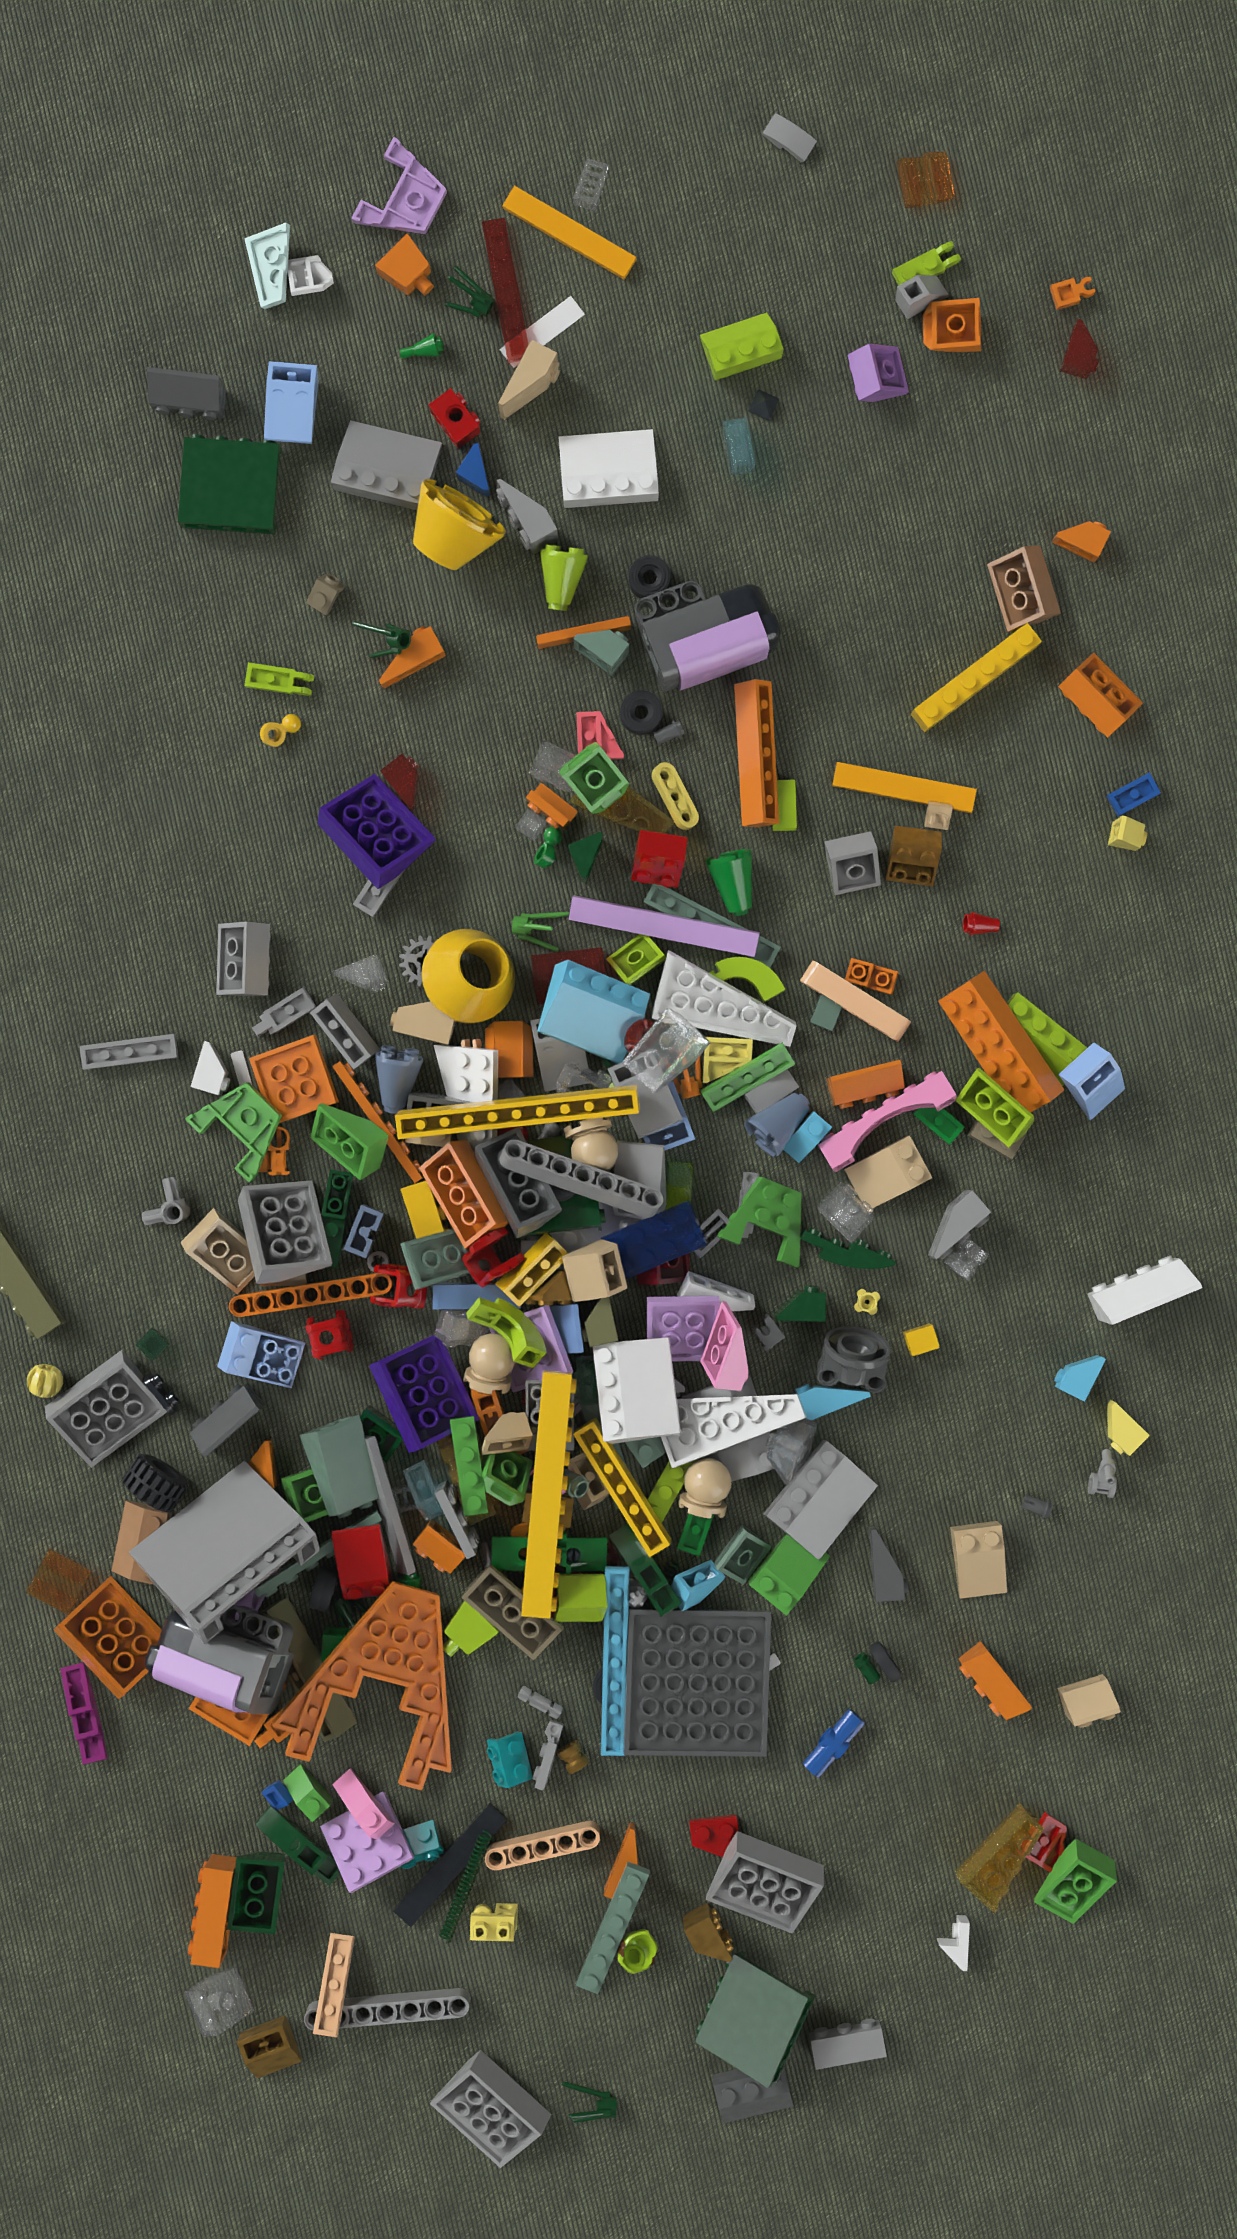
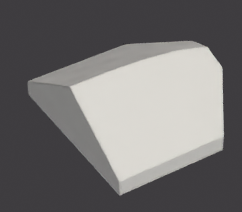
M318 255L288 260V277L292 296L324 291L334 284L332 272L321 262Z

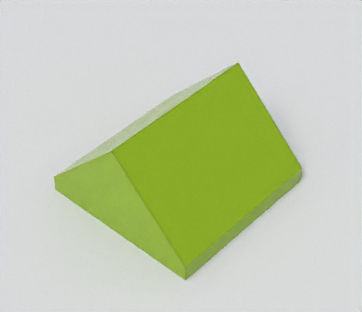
M639 934L606 958V960L623 983L632 986L665 962L666 956L648 935Z
M559 1574V1583L555 1594L557 1605L556 1612H554V1620L557 1622H602L607 1610L605 1575Z

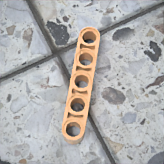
M813 960L800 980L811 989L830 998L843 1009L899 1042L911 1023L904 1016Z
M585 1821L494 1842L487 1848L485 1863L489 1869L501 1870L592 1849L600 1841V1828L593 1821ZM591 1830L596 1836L592 1839H587L583 1836V1833ZM569 1836L573 1841L570 1844H562L560 1838ZM540 1841H545L549 1844V1847L541 1850L536 1844ZM520 1846L526 1852L523 1855H517L513 1849ZM499 1852L503 1858L495 1861L490 1857V1854Z

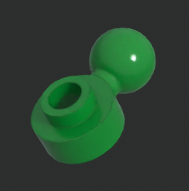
M551 826L545 830V843L541 845L534 857V864L546 868L555 861L554 845L559 844L562 840V832L559 828L555 829Z

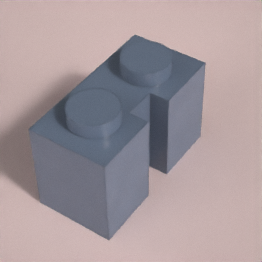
M362 1204L344 1250L368 1258L376 1240L370 1236L373 1230H380L386 1213Z

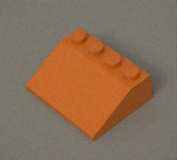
M110 1576L57 1625L54 1631L104 1685L120 1699L149 1672L145 1667V1658L150 1645L158 1643L162 1629Z

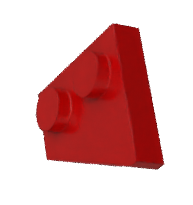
M1044 1812L1021 1848L1020 1854L1051 1873L1054 1864L1064 1851L1063 1841L1066 1838L1067 1826Z
M737 1815L689 1820L692 1846L723 1857L729 1843L738 1831Z

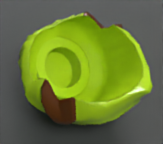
M645 1929L627 1933L618 1947L619 1963L628 1973L632 1974L649 1969L653 1966L655 1957L658 1954L657 1942L649 1931Z

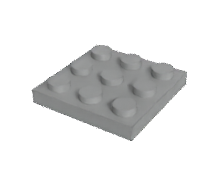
M446 1480L438 1484L434 1494L466 1559H469L476 1555L480 1537L475 1527L470 1528L468 1524L469 1516H464L463 1507L459 1506L457 1502L459 1495L453 1484L449 1485Z

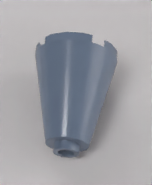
M792 1093L748 1118L744 1122V1127L750 1136L754 1133L757 1138L755 1143L770 1156L774 1157L776 1155L777 1157L781 1154L809 1112V1101L801 1093Z

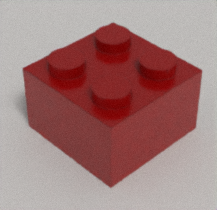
M640 830L633 857L631 881L678 888L685 862L687 837Z

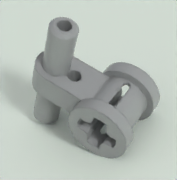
M1109 1449L1102 1451V1461L1098 1473H1091L1089 1477L1088 1494H1106L1109 1498H1113L1117 1487V1478L1115 1477L1116 1465Z

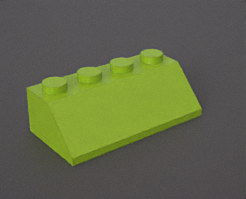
M1020 993L1013 994L1007 1001V1005L1063 1086L1065 1083L1059 1074L1080 1056L1087 1047Z

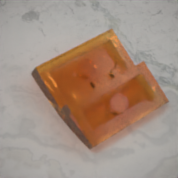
M947 151L924 153L922 157L900 158L896 162L905 208L933 205L955 198Z
M49 1549L26 1593L69 1615L92 1571Z

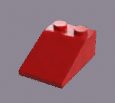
M380 1524L332 1531L334 1552L344 1600L380 1596L392 1583V1571Z

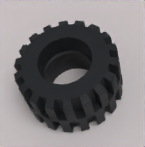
M139 1454L122 1478L126 1488L135 1497L163 1512H172L189 1488L187 1481L178 1471L164 1461L148 1454Z

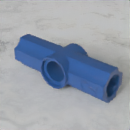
M848 1709L833 1728L829 1727L818 1741V1745L804 1760L803 1765L814 1776L819 1778L834 1759H839L845 1753L851 1739L863 1727L865 1722L858 1714Z

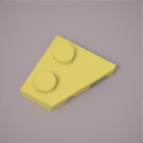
M705 1037L703 1083H708L731 1073L751 1061L753 1039Z

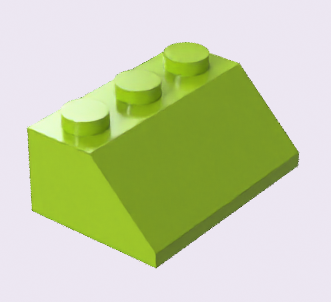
M767 312L700 335L715 381L782 358L783 346L777 328Z
M980 1068L976 1069L955 1100L1008 1148L1022 1138L1034 1122V1115Z

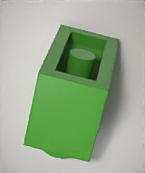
M302 1764L283 1780L295 1804L312 1822L332 1803L333 1797Z

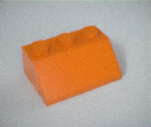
M1092 653L1058 686L1062 690L1063 695L1070 699L1079 708V711L1095 724L1096 729L1107 738L1143 704L1095 653Z
M901 1060L826 1078L833 1106L839 1105L840 1109L854 1106L853 1101L862 1099L863 1103L877 1100L876 1095L884 1093L886 1098L899 1095V1090L905 1088Z
M981 1641L958 1658L962 1664L959 1669L967 1679L972 1677L977 1684L974 1688L982 1698L987 1695L992 1702L989 1704V1707L997 1717L1002 1715L1005 1720H1008L1032 1709V1706Z

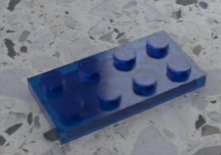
M689 1200L659 1212L653 1217L645 1218L601 1237L603 1240L617 1244L625 1279L708 1245Z

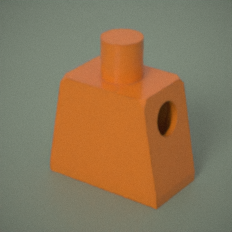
M408 234L375 265L377 274L406 295H410L417 288L426 296L434 287L427 279L431 273L430 265Z

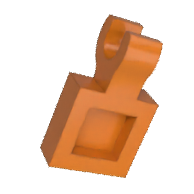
M282 1709L264 1722L263 1725L267 1730L259 1734L255 1738L256 1740H254L259 1748H262L273 1738L279 1743L292 1733L272 1727V1721Z

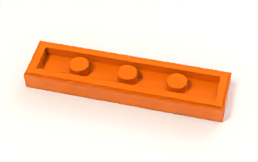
M625 616L537 635L538 649L574 642L573 638L577 634L611 630L614 633L616 631L631 630L630 618Z

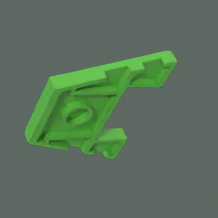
M246 1082L217 1101L206 1105L198 1112L187 1116L185 1120L199 1134H203L218 1118L250 1149L234 1169L249 1183H253L282 1118V1114L250 1082Z
M758 1177L741 1200L742 1204L736 1213H732L728 1219L729 1223L724 1229H721L717 1237L740 1245L747 1222L783 1236L776 1261L798 1268L800 1261L802 1193L764 1177Z

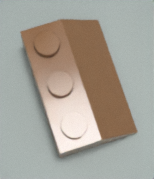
M1040 545L1024 546L987 564L1007 632L1020 629L1027 622L1029 625H1033L1061 614Z
M126 1500L112 1572L130 1580L154 1584L131 1557L129 1551L170 1520L172 1512H163L147 1504Z

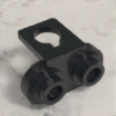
M158 1373L145 1375L143 1377L145 1385L162 1407L171 1415L177 1412V1405L180 1401L173 1392L168 1394L164 1390L163 1385H165L163 1378Z

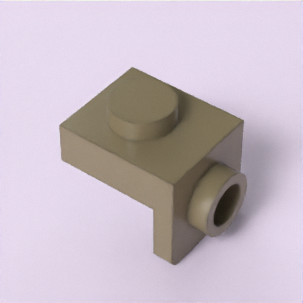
M324 574L316 579L306 603L327 615L330 613L338 593L343 591L345 585L336 576Z

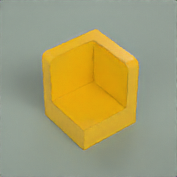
M930 1323L903 1332L911 1356L939 1348L934 1327Z

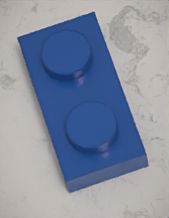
M1149 772L1106 797L1118 817L1159 795L1161 792Z

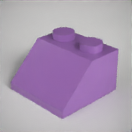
M867 344L848 354L849 368L853 376L858 401L875 402L909 393L898 347Z

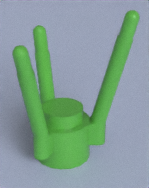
M522 913L521 916L514 915L512 934H517L518 939L527 940L558 952V947L527 935L532 934L533 929L552 931L553 927L533 924V920L529 919L567 917L570 913Z

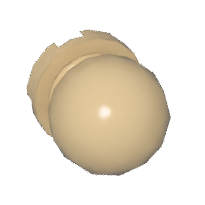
M610 1117L586 1119L580 1121L581 1126L572 1129L571 1125L564 1128L566 1139L574 1141L571 1147L573 1160L607 1172L616 1164L618 1144L614 1136L607 1132V1129L612 1127Z
M489 1333L480 1336L473 1342L470 1349L469 1363L471 1366L466 1368L463 1381L470 1382L469 1387L478 1392L492 1394V1390H501V1393L504 1394L510 1390L512 1377L509 1373L512 1372L515 1365L511 1348L501 1334Z
M703 1458L695 1461L686 1471L684 1486L687 1492L680 1495L678 1505L680 1508L687 1507V1513L698 1517L711 1518L712 1514H718V1517L722 1518L725 1516L727 1508L726 1503L722 1500L728 1496L731 1489L730 1473L723 1463L714 1458Z

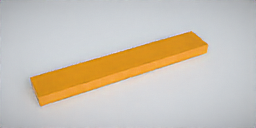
M515 185L502 205L503 209L623 280H625L636 261V256Z
M841 762L836 763L832 783L833 787L928 805L929 801L950 804L953 807L952 810L972 813L977 790Z

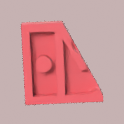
M600 711L577 712L578 754L586 746L597 742L611 760L624 759V754L606 724Z

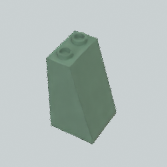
M359 1415L341 1418L299 1435L329 1516H338L340 1519L351 1515V1510L359 1507V1510L373 1505L372 1501L379 1498Z

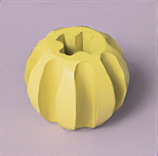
M36 1365L27 1376L29 1391L38 1397H53L61 1390L63 1385L61 1371L52 1365Z

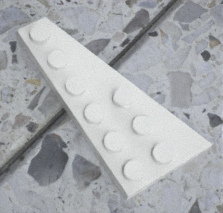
M668 950L652 1011V1019L774 1044L783 1042L785 1046H791L796 1029L795 1021Z
M442 1044L434 1045L444 1088L448 1097L469 1102L498 1100V1050ZM497 1129L456 1134L458 1140L467 1139L475 1153V1146L497 1137Z
M797 1394L677 1399L681 1434L661 1436L672 1468H676L807 1418Z

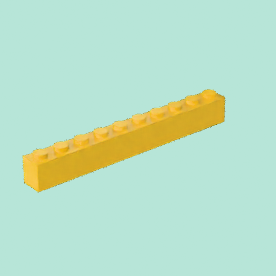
M630 1085L400 1110L395 1115L398 1139L637 1114L640 1111L638 1086Z
M543 1370L521 1616L550 1619L551 1612H556L557 1597L552 1596L553 1587L558 1588L559 1573H555V1563H560L561 1549L557 1548V1540L563 1538L564 1524H559L560 1515H565L566 1500H561L562 1490L567 1491L568 1476H563L564 1466H569L570 1452L565 1451L566 1442H571L572 1427H568V1417L573 1418L574 1403H570V1393L575 1394L577 1380L572 1379L571 1372Z

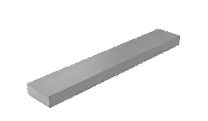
M364 1435L379 1498L376 1500L398 1573L410 1575L416 1569L375 1436Z

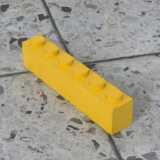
M1027 622L918 705L912 711L911 716L924 733L1036 649L1042 642Z
M595 1417L575 1429L574 1437L648 1556L651 1557L668 1547L671 1543V1537L613 1444L603 1442L602 1426Z

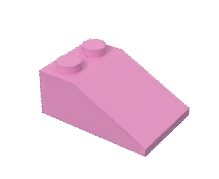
M722 1301L700 1362L714 1388L741 1391L749 1375L742 1328L727 1302Z

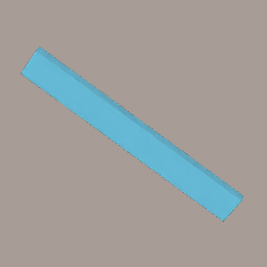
M605 1566L607 1610L604 1615L601 1756H625L623 1754L628 1649L629 1567Z

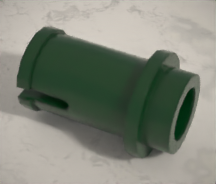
M863 1652L853 1659L854 1667L861 1671L869 1685L874 1684L881 1678V1675L871 1663L870 1655H866Z

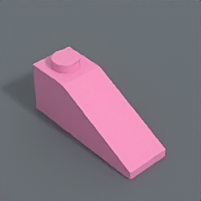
M351 1768L333 1784L354 1819L370 1838L378 1840L395 1824L393 1819Z

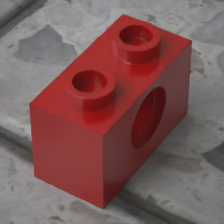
M450 388L428 404L430 413L455 447L459 449L480 434L479 424L481 422L473 411L469 413L465 405L467 403L459 392L455 394L452 388ZM455 413L463 416L457 422L452 421L450 418Z

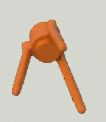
M696 1040V1081L694 1076H689L683 1051H679L684 1079L680 1080L681 1084L668 1060H664L677 1093H681L682 1099L700 1095L699 1088L703 1087L701 1082L700 1041Z

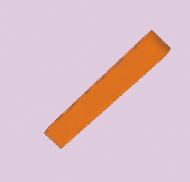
M372 1273L246 1293L233 1297L229 1303V1310L236 1317H244L388 1293L393 1288L394 1279L391 1275ZM379 1277H385L388 1280L389 1285L387 1289L378 1288L376 1281ZM356 1280L364 1283L365 1290L363 1293L354 1291L353 1284ZM332 1284H337L341 1287V1295L339 1297H334L330 1294V1286ZM308 1288H314L317 1291L318 1297L315 1301L307 1298L306 1291ZM285 1292L293 1294L294 1302L292 1304H286L283 1301V1294ZM262 1295L268 1296L271 1301L268 1308H263L259 1303ZM238 1299L246 1302V1311H238L236 1308Z

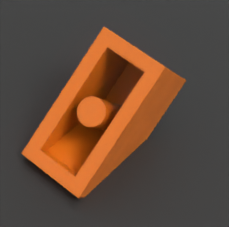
M1089 521L1058 532L1052 543L1094 563L1100 556L1111 531L1107 530V527L1100 522L1092 523Z

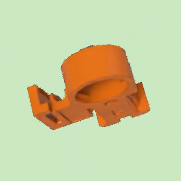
M278 1126L276 1129L277 1147L270 1143L267 1151L271 1152L266 1153L258 1171L268 1172L272 1176L288 1175L291 1172L287 1171L286 1150H290V1133L284 1127ZM281 1130L284 1131L287 1137L285 1145L283 1147Z

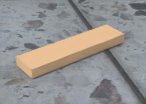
M330 1934L313 2034L338 2037L355 1936Z

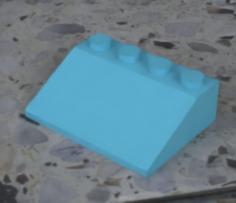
M563 961L555 964L537 1032L620 1064L623 1062L645 1016L650 993L573 961Z

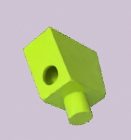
M464 1600L445 1627L444 1632L449 1639L443 1644V1650L450 1657L460 1648L469 1655L494 1637L499 1630Z

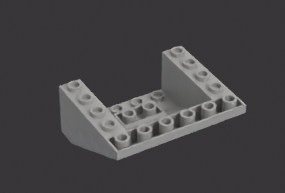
M243 1461L130 1550L129 1554L205 1645L224 1629L219 1618L221 1614L291 1557L302 1566L320 1550L315 1532L303 1518Z

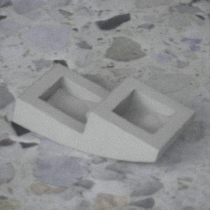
M776 113L762 132V135L777 148H784L800 162L805 161L817 142L800 127Z
M787 1069L752 1089L744 1097L757 1114L799 1088V1086Z

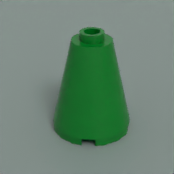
M751 849L724 852L717 859H714V856L706 858V867L728 912L734 913V916L747 914V909L752 908Z

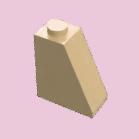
M431 1002L398 1007L397 1012L392 1014L390 1026H393L392 1031L450 1045L456 1021L450 1019L451 1017L442 1011L437 1010Z

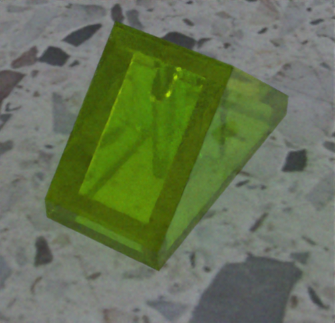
M669 1162L666 1209L690 1210L693 1163Z

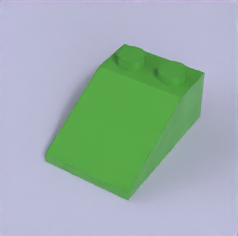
M321 1103L317 1107L310 1138L354 1176L362 1180L381 1167L389 1135L370 1120Z
M786 1534L748 1579L749 1585L787 1616L802 1598L830 1555L825 1552L818 1560Z
M1075 1839L1057 1859L1053 1870L1048 1874L1034 1898V1903L1074 1924L1117 1882L1115 1860Z

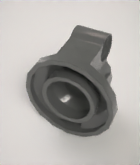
M857 1326L833 1328L826 1334L822 1357L817 1362L819 1383L824 1386H833L838 1381L854 1386L864 1384L869 1392H882L886 1387V1369L891 1352L888 1341L874 1331Z

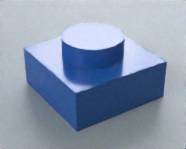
M280 1780L267 1786L261 1792L270 1805L277 1810L289 1805L293 1800L287 1787Z

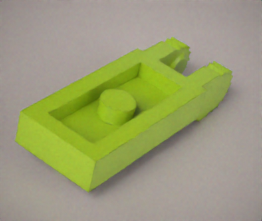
M947 242L937 249L934 248L894 268L892 274L898 286L917 275L938 276L944 273L946 269L959 263L961 260L959 254L951 256L943 263L939 257L950 252L955 247L953 242Z
M248 662L244 686L246 688L291 695L295 693L311 696V689L296 687L294 683L295 679L306 682L314 681V675L296 672L295 669Z

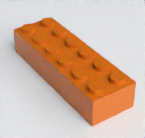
M985 970L938 1001L986 1074L1030 1113L1049 1103L1064 1091V1088Z

